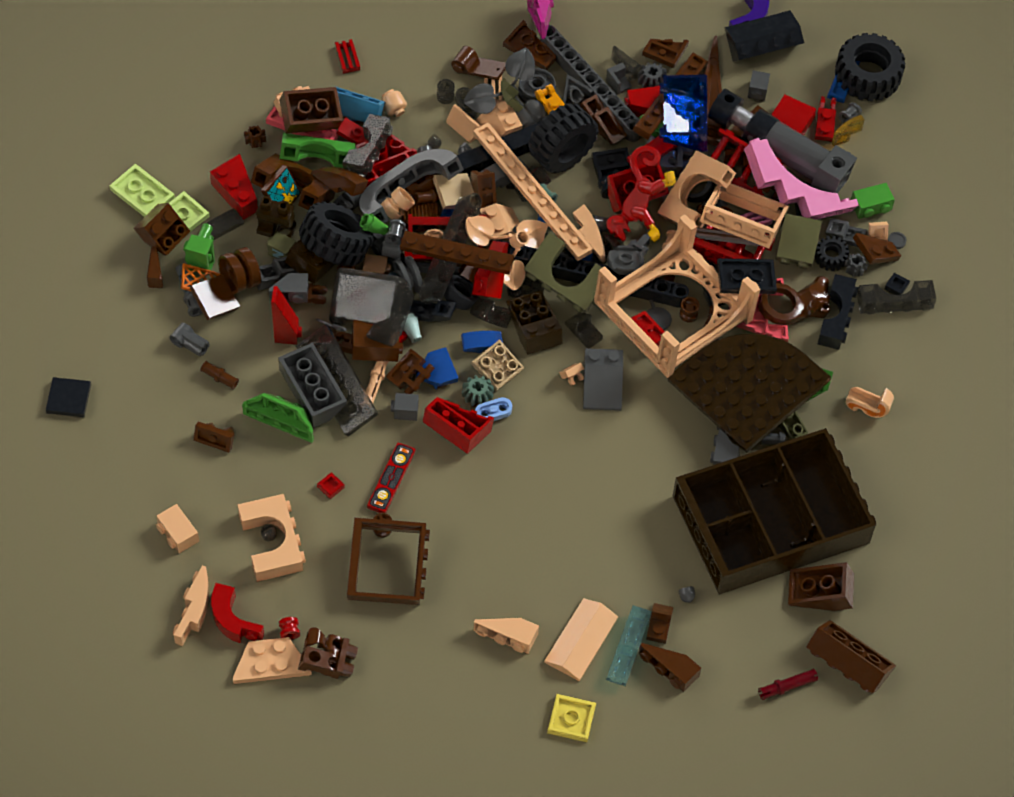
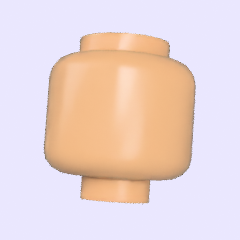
M391 89L382 95V101H385L384 110L388 116L395 115L399 117L405 113L404 109L407 106V102L400 91Z

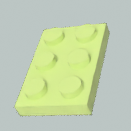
M134 164L109 185L110 190L144 217L157 204L169 203L175 198L173 192L137 164Z
M185 191L169 202L190 232L210 217L209 212Z

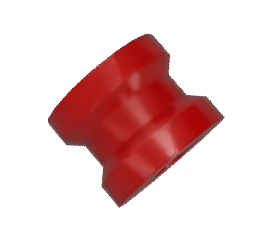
M285 617L279 621V627L282 629L280 632L281 638L289 637L290 640H294L300 637V630L297 628L299 625L298 618Z

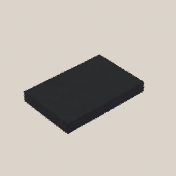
M718 258L717 268L720 293L739 294L742 280L749 277L758 284L760 288L759 294H776L777 286L773 259Z

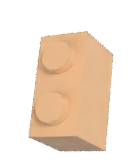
M177 504L157 515L158 524H156L158 531L167 536L169 546L172 549L175 548L179 554L199 542L197 530Z

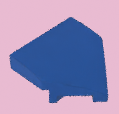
M446 347L427 354L425 357L426 362L422 367L425 369L430 363L435 369L430 373L431 376L428 380L425 379L424 382L433 385L435 389L438 386L458 382V375Z

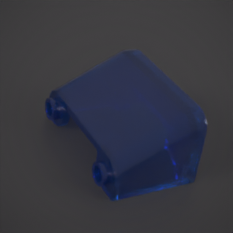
M663 75V83H660V94H663L664 112L663 127H659V138H663L665 143L699 152H708L707 75Z

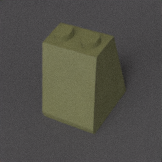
M786 213L776 260L786 265H790V262L795 263L797 267L808 269V266L812 267L822 221Z

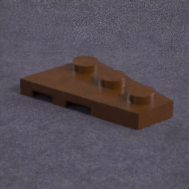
M524 20L503 41V47L514 53L527 48L533 55L535 65L541 69L548 70L556 61L557 56L544 42L538 39L537 34L528 28Z

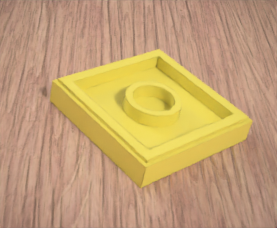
M556 694L547 733L587 742L596 703Z

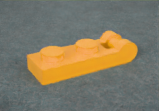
M552 84L545 86L543 90L538 89L534 92L535 97L542 103L548 115L552 110H556L557 107L565 105L555 92Z

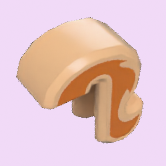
M853 387L850 389L845 403L853 411L860 409L870 417L881 418L889 414L894 395L887 388H885L882 396H878L860 387Z

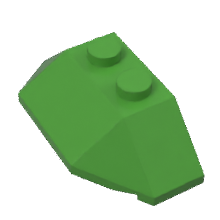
M262 393L243 402L244 415L312 443L314 441L313 429L305 408L300 404L291 403L281 396H274L268 393Z

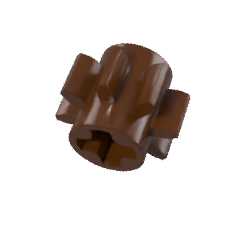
M258 125L249 126L248 132H244L245 144H249L252 148L262 147V142H266L265 129L261 130Z

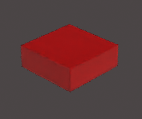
M331 472L317 483V487L329 499H332L345 488V484Z

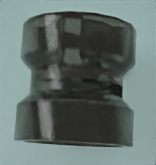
M443 79L438 82L437 100L440 103L449 104L454 101L455 84L453 81Z

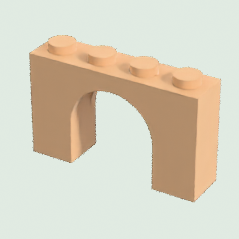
M695 151L657 213L665 220L677 226L679 218L685 214L696 223L697 227L703 228L705 223L700 222L702 215L688 208L687 198L694 186L704 181L713 182L727 189L736 172L728 165L699 151Z
M284 494L237 504L243 531L268 525L280 529L285 535L284 542L277 549L251 556L256 581L259 582L303 571V563H306L304 552L299 551L298 546H301L299 534L294 533V529H296L294 517L290 518L289 512H292L289 500H285Z

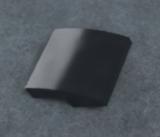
M627 147L592 152L591 154L598 181L603 177L631 168L630 164L626 161L629 156Z

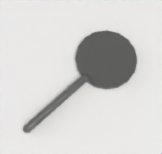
M649 300L652 308L646 312L663 330L667 329L672 321L670 313L664 308L655 307L653 300Z

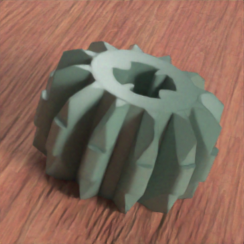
M475 374L474 379L468 377L467 382H464L462 385L464 401L466 403L471 402L472 407L475 404L479 405L493 399L494 387L491 385L490 379L485 380L484 375L478 378Z

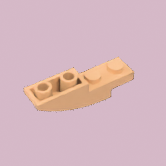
M203 565L199 571L195 572L191 587L185 590L183 598L185 599L186 607L182 613L180 624H176L173 630L175 644L180 646L184 645L191 630L200 631L207 613L209 582L206 566Z

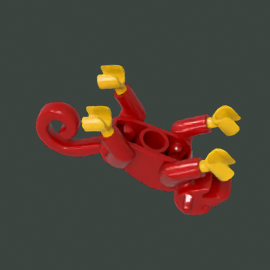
M640 146L632 152L630 167L636 178V185L625 199L622 213L613 215L606 221V227L610 234H615V238L618 237L623 243L626 241L624 230L631 233L629 222H643L647 230L650 229L647 234L654 243L660 238L659 230L655 227V222L647 207L650 197L666 190V187L675 185L676 180L674 171L664 173V180L660 178L653 183L646 177H642L637 166V158L640 154L650 153L654 156L653 160H648L647 157L642 158V163L647 167H655L661 160L660 152L652 146Z

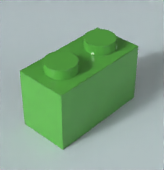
M887 183L853 191L851 200L857 199L859 204L854 209L858 219L869 218L879 213H887L892 210L895 201Z

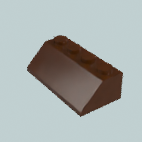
M831 620L817 628L806 646L812 655L827 661L828 666L843 672L847 679L856 681L866 692H876L896 667L894 663Z

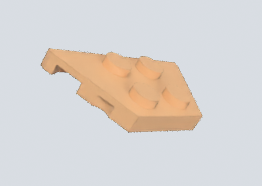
M289 637L250 641L233 676V684L310 676L312 672L311 670H298L301 654Z

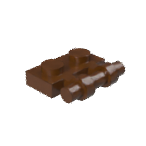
M410 349L385 377L400 390L405 385H408L404 393L412 394L419 390L420 384L425 379L428 380L431 376L430 373L435 368L429 363L424 369L422 366L426 362L425 359ZM416 372H419L420 374L412 381L411 378Z

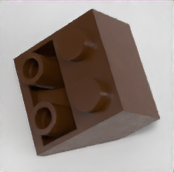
M169 203L157 204L134 227V230L146 244L151 247L156 246L157 251L164 256H167L190 232L189 228Z

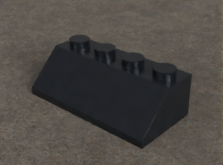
M791 10L724 27L733 62L804 43L801 26Z

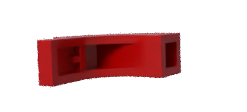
M215 583L211 596L213 618L218 629L227 638L241 643L242 637L250 641L263 640V625L241 620L233 614L232 606L236 598L235 587Z

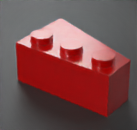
M240 154L210 171L211 185L242 220L256 213L258 209L257 197Z
M436 397L425 408L423 423L468 454L491 432L494 417L488 416L487 418L478 415L477 411L459 408L460 405Z

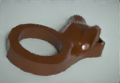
M825 276L816 277L812 284L799 292H796L786 284L776 283L777 292L786 295L792 301L793 311L790 313L782 314L773 310L767 300L770 294H761L759 297V311L767 320L779 325L792 324L808 317L825 318L830 311L829 280Z

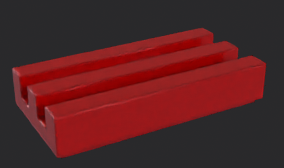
M350 39L349 42L342 41L340 44L335 42L343 74L359 71L360 64L353 40ZM347 47H350L355 67H353L352 61ZM341 48L344 49L349 68L345 66Z

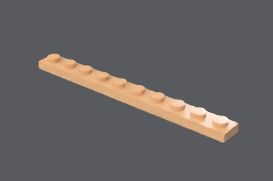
M486 123L473 130L474 137L555 235L565 242V247L574 258L579 261L593 253L591 245L492 126Z

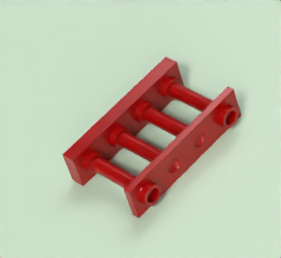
M720 128L718 136L722 137L710 157L717 160L728 141L738 146L727 163L733 169L748 144L735 137L732 131ZM748 163L741 177L733 178L731 184L764 196L762 189H758L757 185L753 188L747 185L746 181L752 173Z
M704 224L706 225L707 229L720 230L710 225ZM697 237L694 239L693 249L700 253L705 260L717 264L718 258L750 259L742 256L746 247L745 244H738L735 252L725 249L727 242L719 241L718 245L707 242L708 240ZM775 238L770 248L758 246L752 259H760L765 249L771 251Z

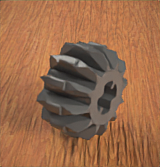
M647 62L646 66L642 65L637 74L638 83L642 85V88L665 85L668 78L667 71L662 67V64L656 65L655 62L653 64Z

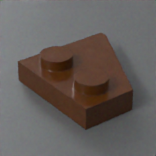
M650 39L643 50L642 56L674 69L686 50L689 40L673 42V39Z
M856 233L853 237L869 264L898 261L901 257L893 242Z

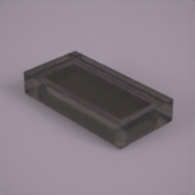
M232 208L206 222V224L213 227L211 236L215 240L243 225L244 220Z

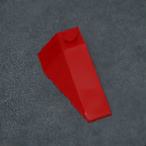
M274 286L271 300L274 342L297 345L298 338H302L303 327L299 326V318L278 286Z

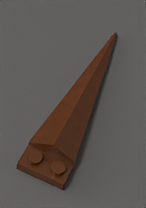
M714 36L691 126V139L717 146L722 137L718 136V131L720 128L723 130L725 128L708 118L712 104L722 92L717 36Z

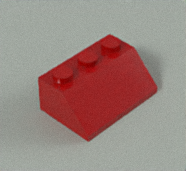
M660 163L655 167H647L644 164L638 166L642 177H646L652 183L660 178L662 180L665 179ZM631 168L607 176L608 197L613 212L623 209L625 199L636 185V178ZM668 187L661 193L650 197V200L668 195Z

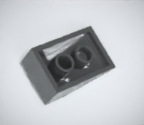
M585 348L583 409L621 411L623 350Z

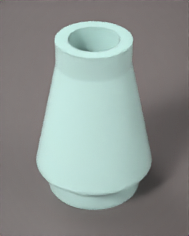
M413 313L401 317L400 326L411 342L420 341L422 336L420 334L418 318Z

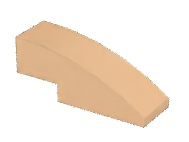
M583 204L573 212L575 221L581 226L578 231L591 245L593 253L604 263L606 261L605 249L600 231L591 212Z

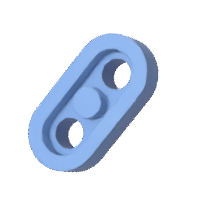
M502 397L479 404L475 411L481 416L482 414H487V416H484L487 418L488 416L494 417V421L506 418L512 413V402Z

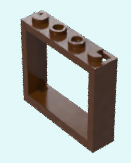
M354 517L347 590L348 600L420 605V599H424L425 588L421 587L422 580H426L427 568H423V561L428 559V549H425V541H429L430 530L426 529V523ZM363 529L419 533L414 596L357 592Z

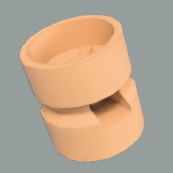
M399 186L391 193V198L387 197L380 205L383 206L386 215L390 219H400L404 215V210L408 211L415 204V201L407 191Z

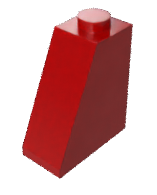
M667 85L627 90L624 103L636 117H640L645 114Z

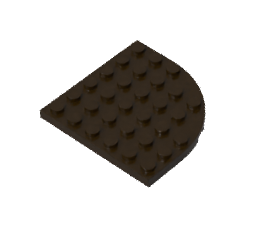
M739 334L719 339L705 346L675 370L667 379L669 383L747 453L831 381V376L801 350L784 340L762 334Z

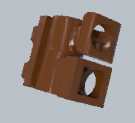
M312 627L306 635L298 670H311L338 679L340 675L350 677L353 673L354 665L345 662V658L354 660L358 647L349 644L350 639L341 638L334 634H329L325 638V635L318 628ZM317 644V648H323V650L316 649L310 646Z

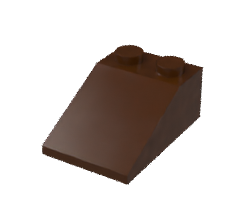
M847 562L790 569L789 606L831 611L853 609L854 573Z

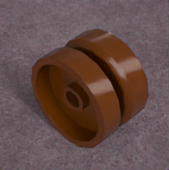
M247 247L236 249L233 253H225L218 258L220 275L223 274L233 294L240 293L246 288L251 289L261 283V272L258 262Z

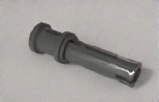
M182 264L175 268L180 283L182 279ZM188 275L187 278H188L189 281L191 282V281H192L191 276ZM183 290V300L189 308V316L196 317L203 314L192 292Z

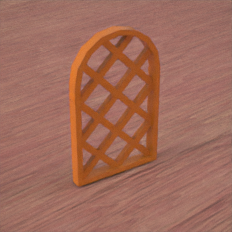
M183 263L181 289L191 291L190 287L187 286H192L194 282L199 283L201 278L208 280L205 277L208 274L213 278V275L219 276L220 273ZM196 271L200 275L198 278L193 274ZM191 275L194 280L190 282L187 276Z

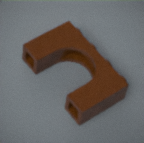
M277 153L254 167L251 183L263 188L282 165L287 166L296 184L303 188L298 206L309 210L310 206L318 202L329 203L335 197L336 192L311 174L312 170L291 160L280 159V155Z

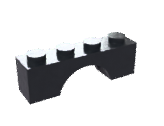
M835 274L830 291V300L837 305L840 313L833 318L823 320L817 345L839 350L841 343L845 344L847 333L844 332V329L849 328L851 317H848V313L853 312L855 302H852V297L856 298L859 288L855 286L857 279Z

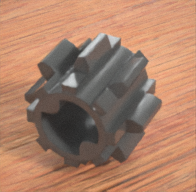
M857 253L855 255L850 254L848 260H845L844 266L847 267L846 273L852 275V277L863 276L868 264H866V258Z

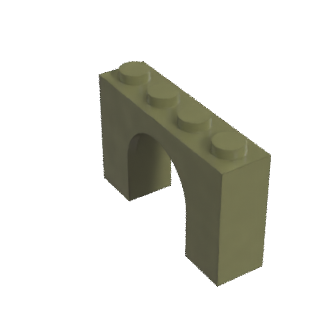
M549 232L524 268L527 273L525 276L534 282L536 280L541 282V287L548 292H551V290L556 292V297L566 303L567 300L573 304L572 308L576 311L587 313L594 303L598 273L602 267L595 264L584 281L576 286L566 287L560 285L553 278L552 267L566 244Z

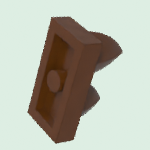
M198 421L195 425L193 441L229 453L232 450L235 432L233 427L222 430L216 428L213 423L205 424Z

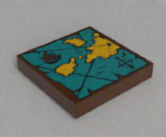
M284 165L261 189L264 196L271 197L272 200L277 202L287 201L289 205H292L301 194L291 172Z

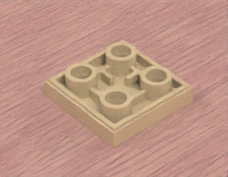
M467 173L457 174L450 180L443 175H434L433 182L443 209L473 208L478 205Z
M500 339L471 362V365L481 376L484 375L485 380L490 379L495 392L524 369L523 365Z

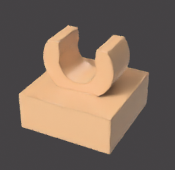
M887 221L869 223L868 236L888 241L889 224Z
M581 362L575 363L560 371L559 374L562 379L568 378V383L572 386L576 384L574 376H577L579 381L584 380L583 374L580 373V371L584 370Z

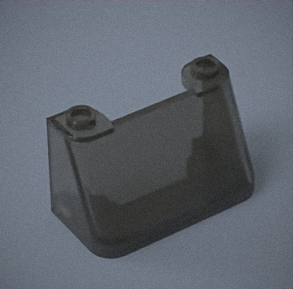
M339 268L335 276L329 321L332 325L344 326L348 320H360L365 323L380 325L382 329L401 336L414 300V294L408 282L401 277Z

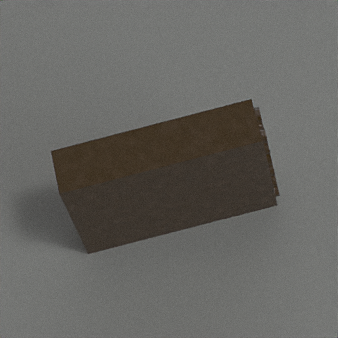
M826 428L678 476L675 479L672 496L719 595L790 571V569H796L870 544L876 526L875 517L870 515L867 502L864 498L862 499L859 493L858 484L853 482L851 471L848 466H845L840 450H837L834 437L828 433Z

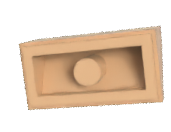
M453 105L446 123L469 143L473 142L476 139L473 135V130L479 128L480 125L459 106Z

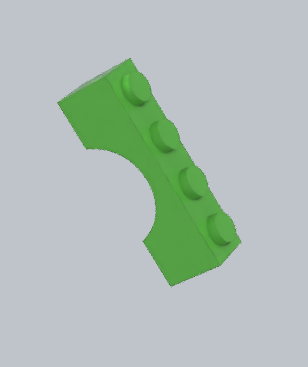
M283 133L280 159L299 161L305 157H317L329 161L334 167L352 169L355 143Z

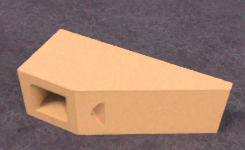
M522 618L475 619L473 631L482 637L487 636L494 639L498 644L511 646L517 652L529 654L538 636L539 625Z

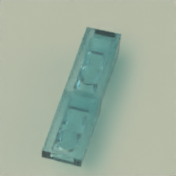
M632 606L608 672L607 681L626 687L652 611Z

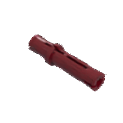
M813 668L781 681L779 679L775 680L773 684L758 688V692H762L759 696L762 700L775 695L781 696L786 691L818 681V676H814L817 675V672Z

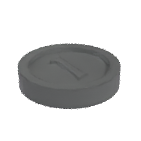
M893 232L888 237V241L893 242L897 249L903 248L907 241L905 235L900 232Z

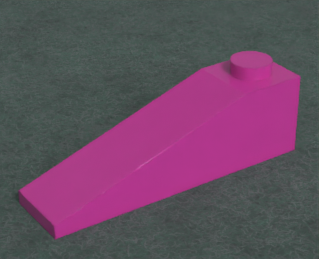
M527 0V10L541 38L545 39L554 2L553 0Z

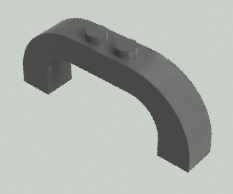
M431 149L417 153L373 181L360 197V209L363 215L372 213L383 223H386L389 219L383 206L380 204L387 197L391 198V193L400 186L405 189L429 174H441L450 180L464 169L458 156L449 150Z

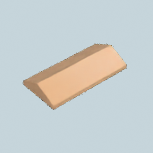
M583 598L544 663L580 681L616 623L618 616L602 603Z

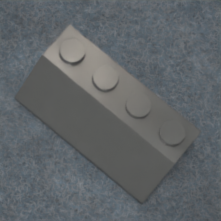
M313 343L278 357L279 370L298 403L305 408L313 428L330 421L347 404L345 396Z

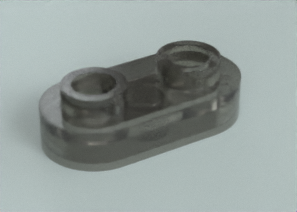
M466 87L459 88L455 93L457 106L472 119L476 118L478 113L465 105L464 99H462L465 98L471 89Z

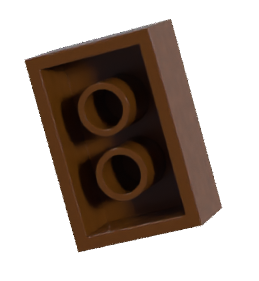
M337 87L284 91L279 99L286 133L339 129L343 122Z

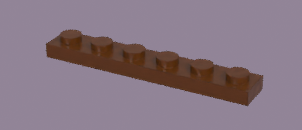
M409 231L404 232L400 244V250L508 275L514 262V255Z

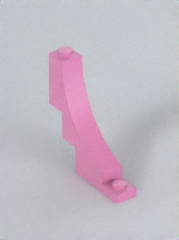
M753 139L744 148L757 188L762 189L774 186L780 203L785 205L797 203L802 217L818 220L852 212L859 206L857 199L849 200V198L840 200L838 193L818 190L794 177L779 162L767 139Z

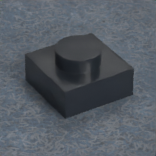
M893 273L884 289L901 298L908 288L910 281Z

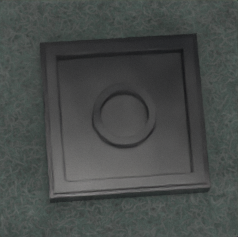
M53 377L46 405V413L85 417L92 385L91 381Z

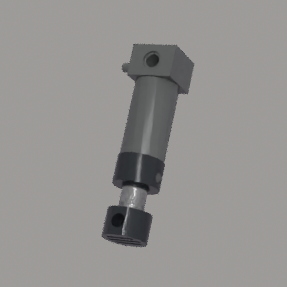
M726 88L717 96L709 110V119L725 129L729 128L731 124L739 127L744 131L742 140L748 144L749 141L756 138L760 140L767 139L773 153L782 161L781 163L811 180V187L826 192L838 193L848 181L857 157L837 145L829 151L762 109H759L756 114L750 113L745 108H742L744 99Z

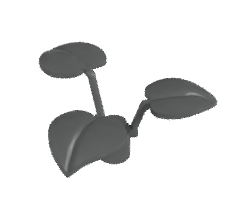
M523 48L510 55L505 63L508 75L515 77L511 83L514 88H516L515 84L519 78L523 81H528L535 72V61L527 48ZM478 84L467 93L463 102L475 112L487 114L495 108V97L501 96L502 92L494 94V89L490 84ZM516 95L515 98L523 106V109L519 113L517 111L515 113L523 127L526 128L541 122L546 115L542 103L537 100H528L524 105Z

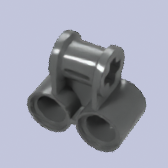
M399 219L390 220L389 229L382 248V256L401 259L403 251L400 250V244L404 232L408 231L403 221Z

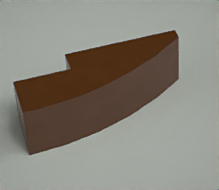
M596 94L580 104L597 122L598 133L611 145L627 137V134L609 107H604Z
M323 167L311 172L313 176L336 193L345 191L351 196L362 194L368 183V180L361 175L343 168Z

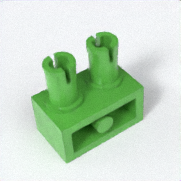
M204 223L198 236L191 234L189 241L186 240L183 251L186 254L185 262L187 264L207 270L212 269L215 263L214 237L211 236L213 227Z

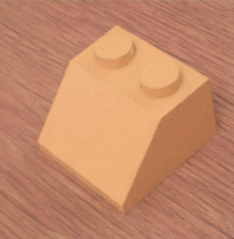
M505 100L497 102L491 112L481 114L475 120L480 127L489 123L500 137L519 131L523 126L514 109Z
M495 203L479 209V215H486L494 224L495 231L492 236L515 234L513 228L520 222L511 207ZM509 238L498 239L509 242ZM490 239V241H489L490 245L492 244L493 241H497V240H491V239Z

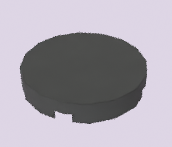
M623 245L614 247V250L609 251L607 264L612 271L627 276L643 266L645 259L641 252L636 251V248Z

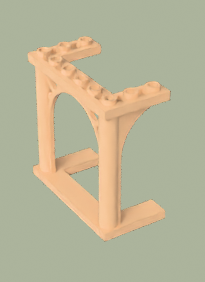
M685 214L679 218L676 234L668 245L652 260L617 282V278L605 266L601 268L598 273L594 303L667 378L674 373L675 367L741 322L750 323L753 320L760 293L758 284L749 277L742 280L739 294L720 293L719 278L715 268L709 265L703 256L693 249L697 226ZM682 261L689 266L687 270L680 268L679 264ZM675 263V269H670V267H673V264ZM682 275L699 282L712 298L713 315L705 327L681 343L667 330L661 335L658 347L617 305V303L650 281L661 276ZM726 303L730 309L724 310L719 308L718 305Z

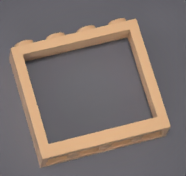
M731 183L727 189L717 185L704 207L700 222L770 248L784 221L789 206ZM720 199L776 222L773 228H770L715 205Z

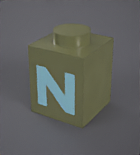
M277 231L267 241L268 255L274 258L287 257L289 249L296 243V240Z

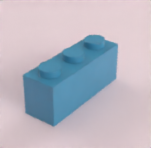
M337 87L342 116H346L351 121H362L367 126H374L381 122L385 101Z

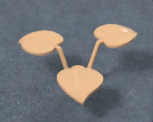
M485 216L467 217L465 222L467 235L474 244L487 246L490 239L509 238L510 245L515 248L512 254L514 257L521 250L522 246L539 248L548 228V225L544 222L524 220L517 225L515 234L492 236L495 228L489 218ZM515 260L510 274H504L503 283L514 291L521 287L525 279L526 272L522 261Z

